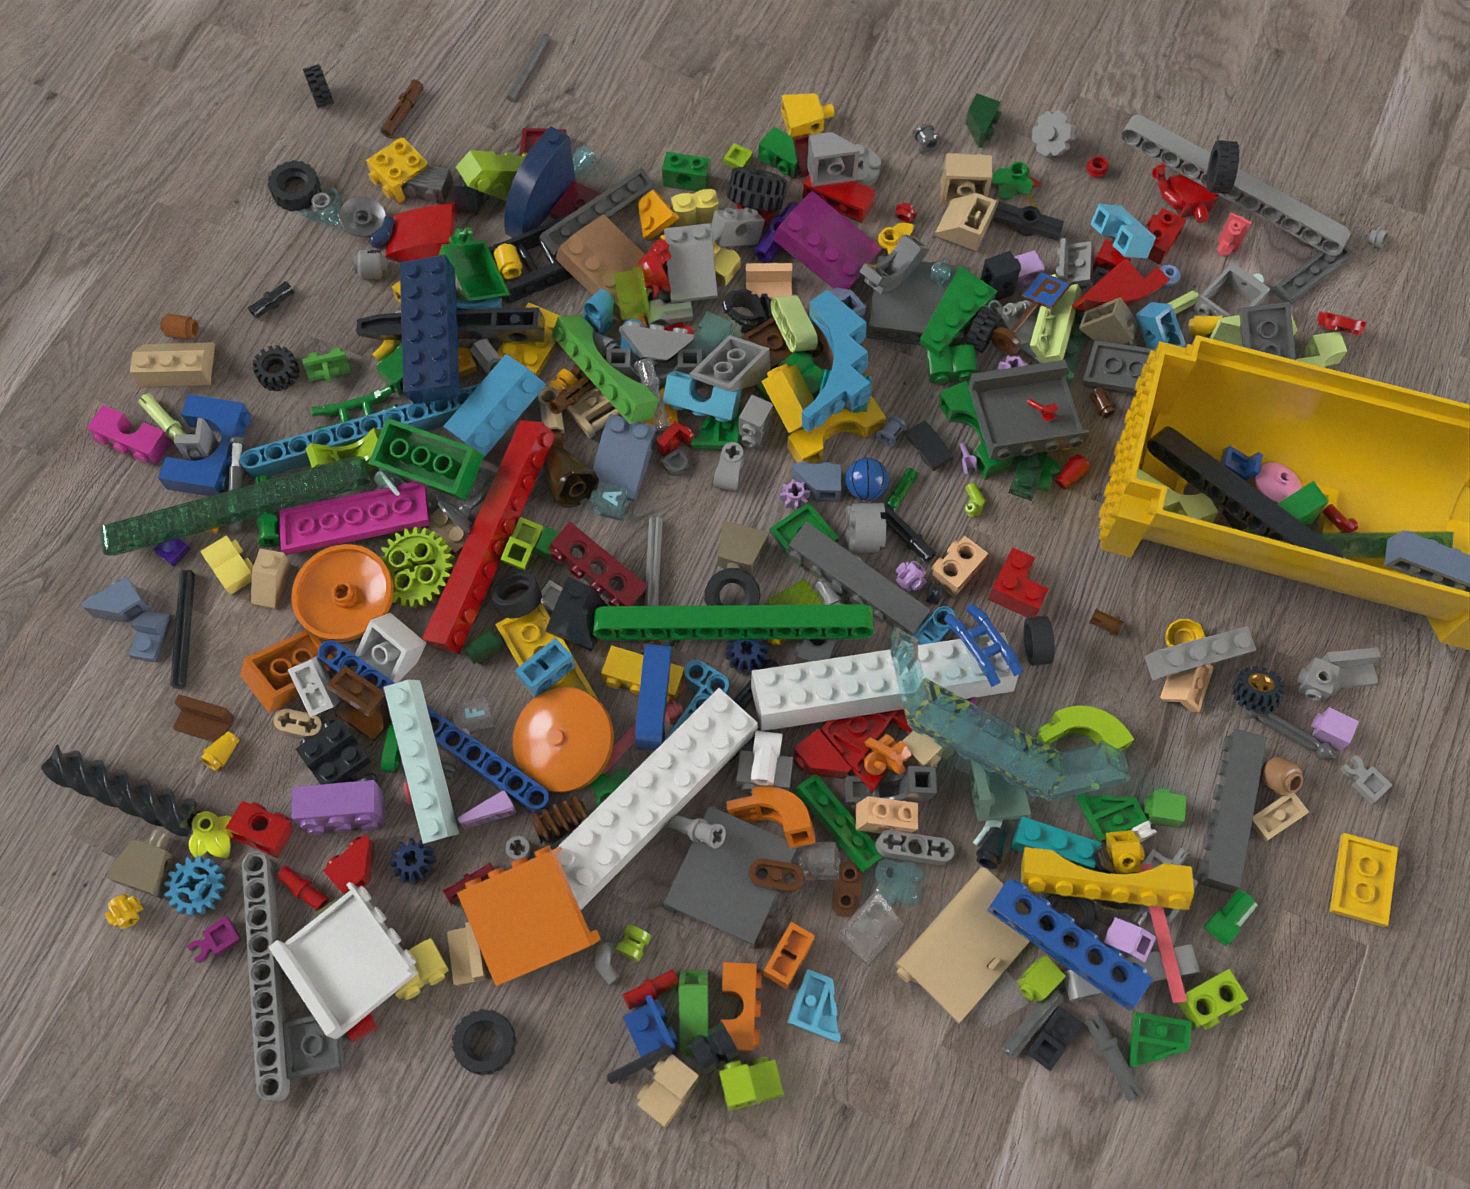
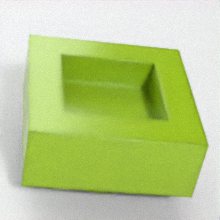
M733 143L723 158V164L731 168L747 167L753 158V151Z

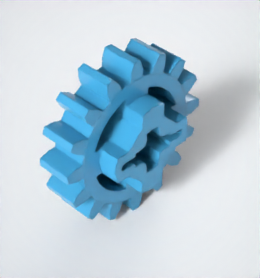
M197 856L194 862L188 857L185 861L186 865L175 864L178 869L176 873L169 871L168 875L172 877V880L164 882V885L170 888V891L164 893V896L172 899L168 904L172 908H177L176 911L183 915L187 912V915L194 917L197 911L203 916L206 913L205 908L209 907L214 910L215 905L213 902L215 900H223L219 892L227 890V887L221 884V882L226 880V876L219 874L222 868L217 864L214 865V861L208 858L204 862L201 856ZM199 870H206L210 875H201ZM181 898H189L192 903H185Z

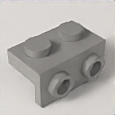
M1066 238L1061 239L1060 247L1057 248V257L1060 261L1059 266L1056 267L1058 279L1066 281L1071 285L1085 286L1088 283L1092 284L1094 255L1092 241L1069 245Z

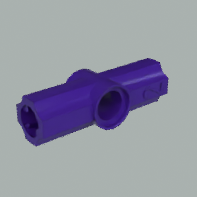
M790 202L780 216L771 221L770 229L754 249V255L762 263H771L782 248L772 237L779 225L799 203Z

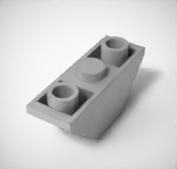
M627 321L626 325H622L619 328V332L638 357L648 360L666 361L694 338L693 334H687V329L673 328V332L665 331L664 326L650 325V328H643L641 323Z

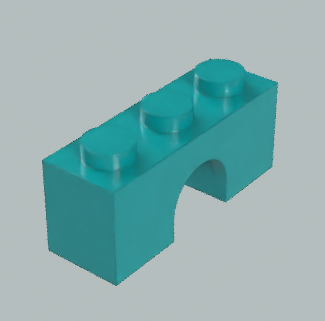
M1022 816L1016 826L1010 849L1020 853H1024L1025 847L1053 850L1062 858L1075 865L1093 870L1096 864L1093 852L1101 843Z

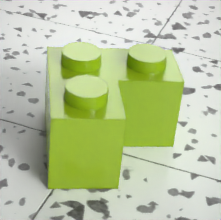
M768 1057L752 1060V1066L749 1067L748 1064L741 1065L740 1061L724 1065V1070L719 1071L728 1112L784 1096L775 1059L769 1061Z

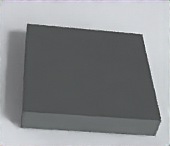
M314 1016L283 1022L287 1080L345 1069L342 1036L338 1039L326 1036Z

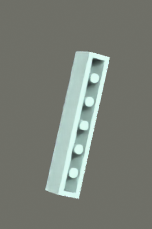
M405 680L385 686L384 691L422 842L424 844L458 835L459 831L420 680Z

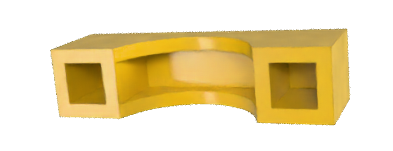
M870 396L867 412L853 413L848 409H842L839 413H834L827 418L820 427H815L810 432L804 428L796 429L788 436L787 448L797 463L805 461L815 464L822 460L823 444L830 436L839 432H850L864 439L884 428L886 416L873 397Z

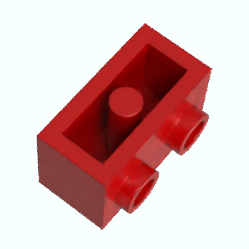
M1161 208L1157 215L1153 214L1147 223V227H1149L1147 230L1156 239L1147 259L1159 265L1162 263L1181 234L1186 219L1164 208Z

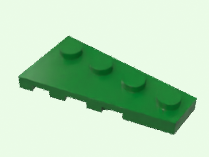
M959 266L923 332L919 344L936 356H939L971 323L982 307H986L996 296L997 291L962 266Z

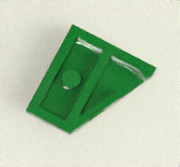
M739 404L737 416L728 422L718 421L715 419V416L710 415L701 426L702 430L696 439L694 438L691 441L692 449L722 450L723 446L727 443H739L741 405Z
M1085 793L1077 794L1075 797L1097 842L1100 843L1106 841V833L1130 831L1148 821L1136 797L1123 796L1116 798L1112 795L1086 796Z

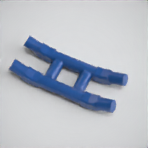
M974 604L967 606V612L979 624V626L967 630L964 623L952 614L945 616L944 621L960 637L978 662V666L981 668L984 676L987 677L991 687L1001 683L989 659L998 653H1001L1014 677L1023 673L1015 652L1008 646L989 620L988 615L981 608ZM987 633L994 644L981 650L974 639Z

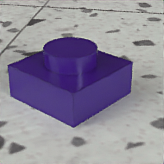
M171 532L153 549L158 556L173 567L191 550L186 543Z

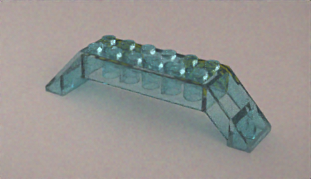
M897 627L893 628L891 632L890 653L907 723L916 733L930 736L938 745L952 748L962 758L976 761L984 770L991 773L996 772L1003 776L1008 783L1012 785L1018 784L1025 788L1032 796L1036 798L1042 797L1047 801L1127 783L1131 778L1125 753L1102 740L1097 746L1060 752L925 678L918 657V639Z

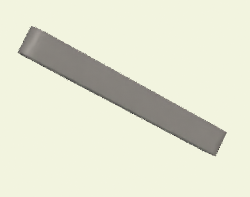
M253 851L243 859L242 873L256 1089L262 1099L270 1102H281L290 1092V1080H287L283 1034L285 1010L282 969L269 949L270 945L279 940L275 872L273 862L261 852ZM259 861H263L262 868L259 871L254 872L253 868L255 864ZM265 887L263 896L255 898L256 891L259 888ZM267 914L266 921L258 926L257 919L259 916ZM268 941L269 946L267 950L259 953L260 944ZM270 968V976L266 980L261 981L262 971ZM272 995V1004L268 1008L263 1009V1000L267 996ZM273 1023L275 1026L273 1034L265 1037V1028ZM272 1052H276L277 1058L275 1063L267 1066V1056ZM277 1080L279 1088L274 1095L270 1096L268 1087L273 1081Z

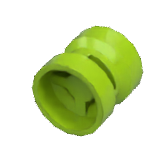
M628 924L624 930L625 937L623 941L618 943L615 950L631 960L640 962L643 956L642 950L645 945L649 944L652 936L644 930Z

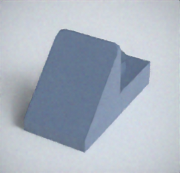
M145 611L131 622V626L137 631L129 653L132 659L157 663L172 615Z

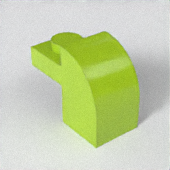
M520 517L512 537L510 536L505 547L501 562L525 571L532 558L543 526Z

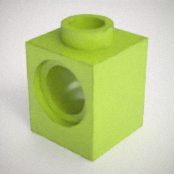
M1045 955L1037 959L1015 982L1020 986L1021 993L1028 1000H1033L1036 1003L1045 999L1066 975Z

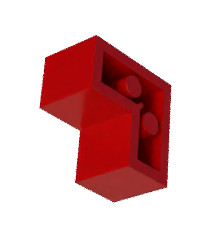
M1012 547L992 587L988 600L1026 618L1035 617L1049 588L1027 579L1036 557Z

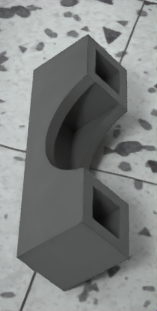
M607 349L606 361L623 375L643 385H666L667 375L674 370L690 374L702 362V349H681L666 361L641 359L631 349ZM696 380V386H702V381Z

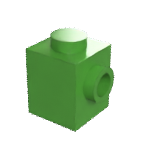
M1157 789L1148 798L1144 799L1143 812L1146 814L1147 820H1150L1152 824L1179 828L1185 822V795L1173 794V791L1169 789Z

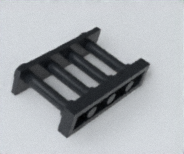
M567 216L557 218L553 222L489 247L496 263L494 251L502 244L514 245L529 271L528 274L518 278L507 279L508 282L505 284L510 295L506 296L510 303L574 277L556 260V255L552 254L540 238L543 232ZM537 246H541L550 263L540 269H537L528 250Z

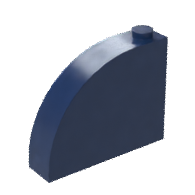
M551 126L528 152L511 185L504 214L505 233L511 238L538 228L549 216L550 211L573 180L576 181L569 136Z

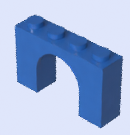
M188 394L181 416L189 427L195 428L198 418H204L211 430L221 434L220 444L213 454L198 461L165 457L158 479L168 490L222 498L224 491L229 487V467L232 464V445H230L229 440L231 437L244 438L246 427L251 423V414L242 402Z

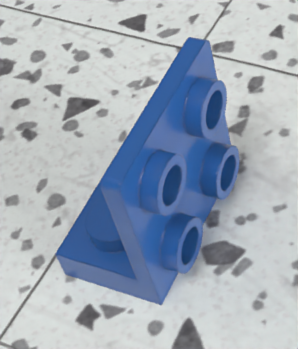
M649 995L646 997L648 1004L623 1016L641 1057L666 1044L671 1047L672 1054L674 1056L677 1055L675 1047L679 1045L678 1039L672 1026L665 1027L663 1023L667 1017L659 999L653 1001L652 996ZM658 1062L646 1067V1070L657 1065Z

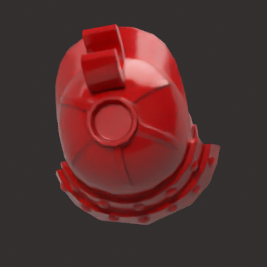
M662 238L656 240L649 249V252L640 259L636 271L639 280L643 283L641 295L644 296L645 290L651 288L654 291V299L657 298L659 290L668 294L671 293L670 283L666 276L668 273L667 261L671 258V253L669 252V244Z

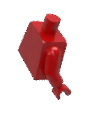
M1164 163L1153 168L1151 174L1154 179L1159 181L1157 184L1162 199L1176 210L1180 217L1184 218L1194 215L1197 223L1206 222L1210 218L1209 211H1211L1214 203L1218 200V194L1209 193L1206 187L1182 174L1170 176L1167 180Z

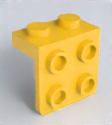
M404 138L397 139L366 160L370 170L368 175L375 185L379 184L388 199L392 198L397 204L405 200L401 185L428 167L427 161Z

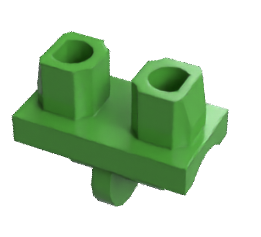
M340 347L332 349L329 354L310 353L308 358L303 359V365L309 382L326 379L327 383L333 382L332 377L351 373L346 352Z

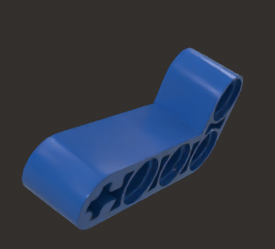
M645 644L635 728V743L637 749L655 751L665 740V715L672 646Z

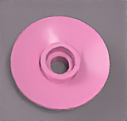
M1276 462L1262 464L1259 474L1254 477L1259 492L1276 504L1302 488L1297 475L1287 466Z

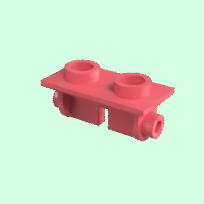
M1232 212L1230 213L1217 240L1220 243L1217 249L1220 256L1225 257L1232 250H1239L1252 222Z

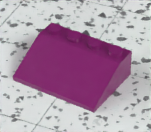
M813 191L791 211L772 237L776 243L833 289L837 287L849 290L862 274L859 271L863 265L870 264L882 249L881 246Z

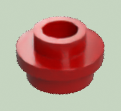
M1094 156L1086 165L1087 173L1095 178L1104 177L1109 170L1108 162L1102 156Z
M909 203L898 204L895 208L896 218L906 223H911L912 219L916 218L917 212L914 210L915 207Z

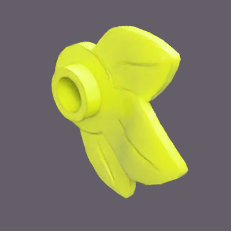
M204 811L194 817L192 821L194 833L189 840V850L195 858L197 856L202 857L207 851L218 858L227 859L229 857L231 840L225 827L232 818L231 816L217 817L212 812ZM204 820L211 822L210 827L207 829H202L200 826Z

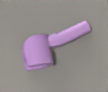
M961 443L959 446L963 453V472L968 474V468H975L977 472L976 457L969 454L965 443Z

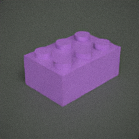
M374 780L292 787V820L307 832L308 835H322L324 831L334 830L336 833H347L351 831V828H361L366 831L376 830L377 826H385V794Z

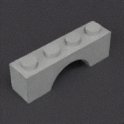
M1246 626L1160 649L1144 657L1153 681L1207 664L1241 657L1256 651V647L1249 627Z

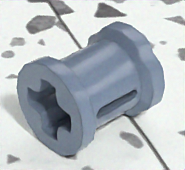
M891 415L887 425L880 429L876 436L885 446L893 447L896 444L897 437L907 430V424L898 416Z

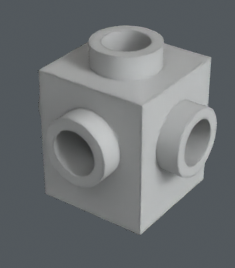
M1315 657L1299 674L1297 682L1301 684L1298 693L1305 695L1307 699L1315 702H1324L1330 695L1334 696L1339 687V682L1336 679L1340 667Z

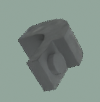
M904 234L888 257L876 265L864 264L859 272L866 276L864 281L880 294H885L898 287L908 278L930 249L914 236Z
M909 766L901 775L886 776L874 793L866 787L858 776H847L845 778L846 805H856L867 796L918 804L925 802L937 794L936 767Z

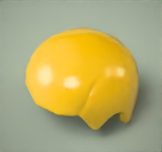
M1190 619L1174 621L1169 625L1165 633V641L1168 647L1206 637L1201 624Z

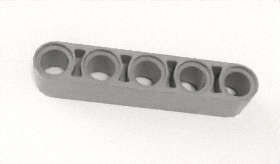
M1192 945L1174 947L1181 978L1199 974L1200 969ZM1160 951L1149 953L1145 963L1132 957L1124 958L1131 964L1137 963L1148 971L1147 975L1153 978L1150 985L1167 981ZM1113 969V978L1118 982H1123V973L1118 969ZM1073 971L1063 972L1066 975L1063 980L1069 1001L1105 995Z

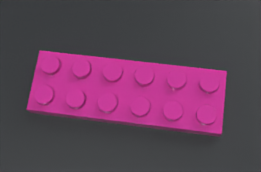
M411 482L395 486L400 492L399 496H396L387 487L279 510L281 551L285 555L404 531L405 528L409 530L414 527L430 525L427 487Z

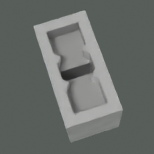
M751 395L739 416V442L744 446L761 450L773 428V403Z

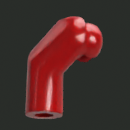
M1333 504L1328 505L1322 511L1342 534L1351 535L1358 529V522L1353 518L1347 519Z

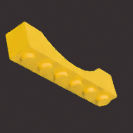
M1024 848L1021 864V883L1028 888V891L1035 893L1042 892L1061 896L1166 907L1177 910H1189L1194 895L1191 866L1163 863L1153 869L1140 873L1107 874L1077 866L1062 858L1053 850Z

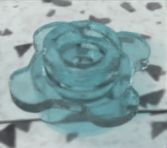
M943 258L942 262L936 261L932 267L931 278L938 281V286H942L944 280H948L950 277L951 268L947 266V258Z

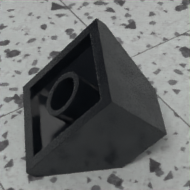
M568 577L558 597L545 632L593 651L598 640L593 635L595 610L608 605L591 586Z

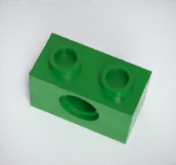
M666 151L662 166L664 187L696 192L708 188L711 176L710 158Z

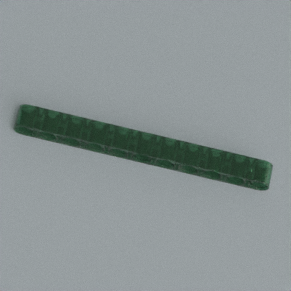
M361 456L350 457L106 524L99 528L103 554L116 556L258 517L262 514L276 512L365 487L371 482L366 460Z

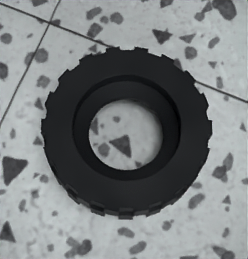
M1215 141L1207 169V190L1209 193L1229 194L1232 191L1239 164L1240 150L1237 141Z
M292 160L290 162H283V164L276 166L268 177L270 193L275 203L284 210L302 211V209H307L312 205L314 195L321 192V184L316 171L310 164H306L304 161ZM303 179L305 181V187L298 192L287 193L284 190V185L291 180Z
M726 568L717 572L709 579L704 591L706 606L724 605L720 599V592L729 583L738 584L743 588L745 599L741 605H759L761 598L760 588L756 579L749 572L740 568Z
M474 1010L468 1016H464L459 1025H456L455 1033L452 1035V1051L455 1053L454 1057L466 1070L478 1075H491L496 1071L504 1069L503 1067L510 1063L511 1057L516 1051L515 1044H517V1038L511 1023L501 1013L499 1014L494 1010ZM490 1028L498 1036V1046L491 1055L478 1056L471 1048V1038L477 1030Z

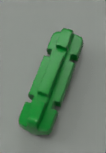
M907 468L903 473V477L900 478L894 487L892 494L887 498L885 505H888L893 511L898 509L900 502L903 501L912 487L911 485L917 479L918 472L916 470Z

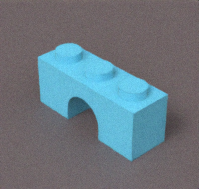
M1098 204L1090 225L1101 235L1115 237L1113 246L1124 257L1147 258L1156 237L1122 206Z
M674 370L667 375L662 403L670 404L669 407L672 409L683 410L685 408L692 410V413L695 415L706 416L708 414L715 416V419L718 421L728 422L737 416L742 389L730 392L714 386L711 398H704L696 390V379L690 378V374Z

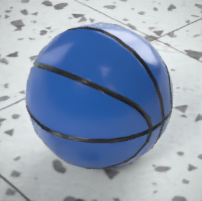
M861 458L851 464L846 474V486L849 492L855 498L864 501H872L882 496L889 484V475L885 466L874 458Z

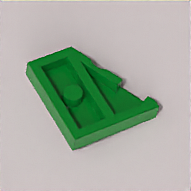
M1133 1011L1128 1066L1136 1068L1151 1061H1157L1173 1054L1188 1051L1190 1048L1192 1021Z

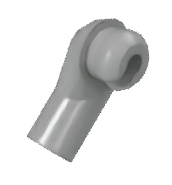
M606 942L600 944L596 949L595 968L610 986L620 976L610 965L611 957L616 952V948L613 943Z

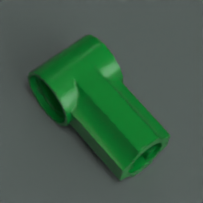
M1237 890L1223 908L1213 914L1203 928L1226 947L1242 929L1240 926L1258 905L1248 893Z

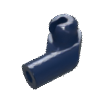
M385 216L382 227L371 234L370 244L372 247L381 248L382 245L391 239L395 223L394 218Z

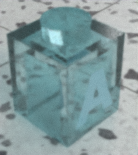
M599 482L597 491L593 490L590 498L594 514L619 521L623 520L629 503L628 489Z

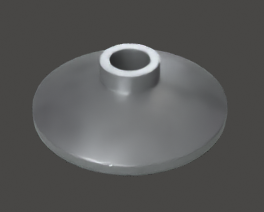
M365 196L349 199L342 205L339 212L340 223L344 230L356 237L371 236L372 233L382 227L385 217V211L381 204Z

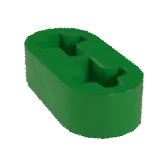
M391 723L382 754L381 770L382 772L397 773L401 762V755L394 727Z

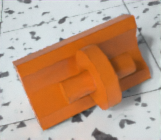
M887 734L879 741L870 737L864 742L866 746L873 750L865 759V769L868 773L880 775L886 768L899 775L906 771L902 763L911 757L912 754L904 742L899 741L896 744L895 740Z

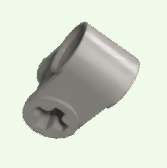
M730 442L723 446L719 464L714 475L713 487L738 491L744 465L743 448L740 444Z

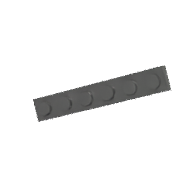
M639 168L543 232L540 238L552 254L555 255L559 247L577 231L603 214L609 219L652 190L655 184L645 171Z

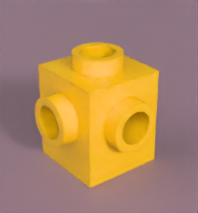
M1134 831L1106 833V850L1116 873L1132 874V872H1140V861H1144V849L1140 845V841Z

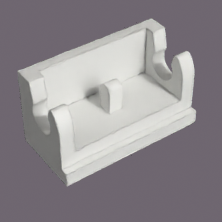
M319 655L288 669L310 717L328 710L341 702L339 696L328 690L327 683L331 679Z

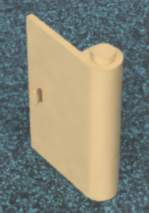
M983 867L974 874L895 964L898 968L896 973L906 983L910 981L918 983L957 1023H960L1030 942L987 911L1004 884ZM1023 903L1016 904V909L1020 914H1029V909Z

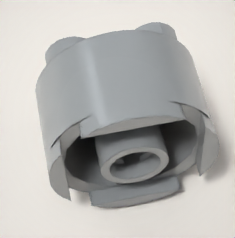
M852 503V506L846 507V519L849 520L850 527L849 530H846V544H848L849 551L853 553L884 552L882 547H885L886 519L881 518L880 515L881 512H885L883 503Z

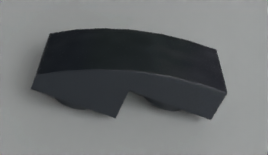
M925 420L905 432L906 439L919 451L921 459L933 471L954 459L945 443Z

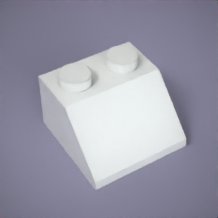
M389 613L370 620L355 655L394 683H398L418 662L427 643L393 614Z

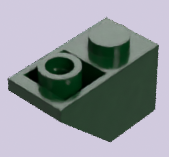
M976 93L968 109L965 124L977 146L982 148L985 141H990L994 132L993 125H998L1002 115V112L999 111L1001 101Z

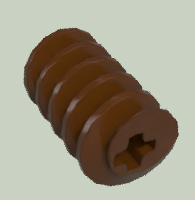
M573 796L571 806L566 800H563L561 810L554 804L552 805V814L544 808L542 809V818L535 812L532 813V821L539 840L543 845V837L549 843L553 841V833L561 839L563 837L562 829H565L568 833L573 832L572 825L578 827L589 815L583 801L580 802L576 796Z

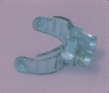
M333 187L329 188L330 192L335 196V200L330 207L315 212H308L303 209L301 211L303 216L314 222H325L336 226L339 222V212L343 205L337 190Z

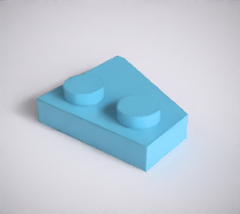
M806 969L787 1024L839 1043L841 1038L837 1027L836 1016L838 1014L833 996L835 993L833 979Z

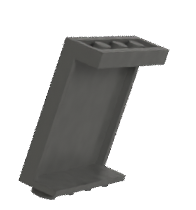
M879 256L878 263L882 262L886 257ZM921 261L911 275L892 291L880 294L874 289L867 339L921 345L919 343L923 332L956 271L962 265ZM962 266L963 268H965L966 270H968V271L970 272V268H971V267H964V266ZM963 331L952 341V343L948 347L951 348L953 346L961 345L963 339Z
M1065 360L971 374L968 389L990 460H1005L1019 455L1030 456L1034 453L1045 451L1055 452L1058 449L1064 448L1076 449L1085 445L1090 431L1089 429H1082L1065 379L1068 368ZM1032 399L1044 406L1055 403L1058 406V410L1055 411L1058 417L1050 421H1044L1041 413L1028 405L1027 400Z
M709 806L703 819L709 824H721L726 830L725 840L716 849L709 847L705 842H692L664 901V907L670 912H680L750 944V948L754 949L756 943L762 944L768 929L764 925L767 918L773 919L779 904L775 900L778 893L784 894V892L759 888L753 885L749 879V868L755 860L761 858L797 865L800 854L797 853L798 847L789 848L786 839ZM760 870L757 873L758 877L762 879L768 876L764 870ZM786 876L784 878V880L787 883H789L790 879L786 878Z

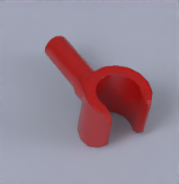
M1032 399L1027 400L1028 405L1041 413L1044 421H1050L1058 417L1055 413L1058 410V406L1055 403L1044 406Z

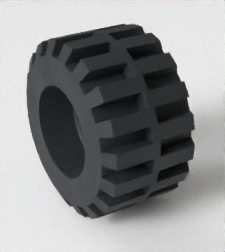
M750 167L733 168L727 198L738 205L751 209L771 212L782 209L788 181L780 175Z

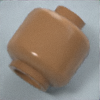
M1274 757L1266 762L1261 769V779L1264 786L1280 795L1286 796L1295 793L1303 784L1301 768L1285 758Z

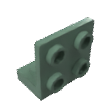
M971 759L968 781L977 821L1021 819L1022 816L1030 818L1031 811L1022 776L1020 774L990 776L989 770L984 769L982 759Z

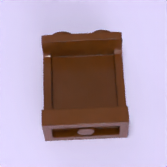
M344 666L327 683L328 690L343 699V702L335 709V715L372 741H375L391 724L385 692L348 667Z

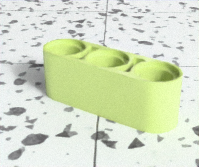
M796 295L774 297L771 301V312L791 352L816 349L818 343L817 334L799 297Z

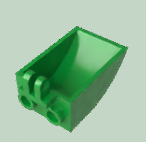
M466 227L464 231L462 228H457L454 236H449L451 244L442 245L439 255H446L455 267L456 298L461 301H470L510 295L486 241H474L471 227Z

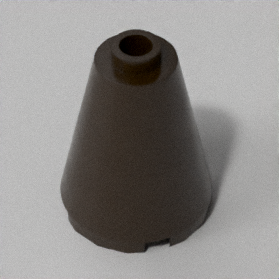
M552 443L543 463V469L555 501L561 507H577L581 505L579 501L585 497L589 500L594 495L599 485V478L596 472L559 444Z

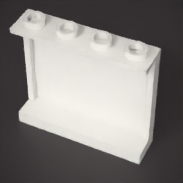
M350 882L347 884V887L350 889L349 892L288 941L283 943L277 940L269 946L270 951L326 1036L334 1039L340 1038L419 973L414 967L416 960L407 949L403 951L398 944L401 941L399 935L394 929H388L384 924L386 920L385 915L377 906L373 908L369 900L372 897L362 885L357 887Z

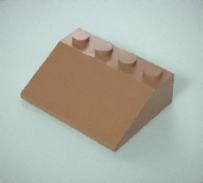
M604 214L573 234L558 249L556 260L592 295L600 289H604L612 295L614 299L613 315L621 323L654 293L651 288L645 290L644 296L641 295L643 283L636 274L638 262L645 254Z

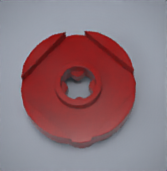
M1319 311L1317 317L1318 326L1338 331L1339 327H1341V331L1358 336L1362 335L1367 325V322L1363 320H1354L1351 317Z

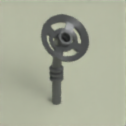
M494 478L485 483L482 490L458 507L441 500L437 504L455 524L469 534L473 526L469 518L472 514L470 511L485 500Z

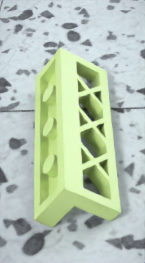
M1078 284L1071 285L1052 310L1043 306L1040 307L1030 347L1040 363L1060 361L1064 358L1076 309L1072 305L1080 298L1081 294Z

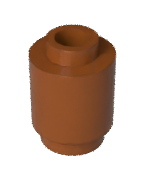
M168 313L161 319L160 328L166 337L189 340L197 337L199 324L191 316Z

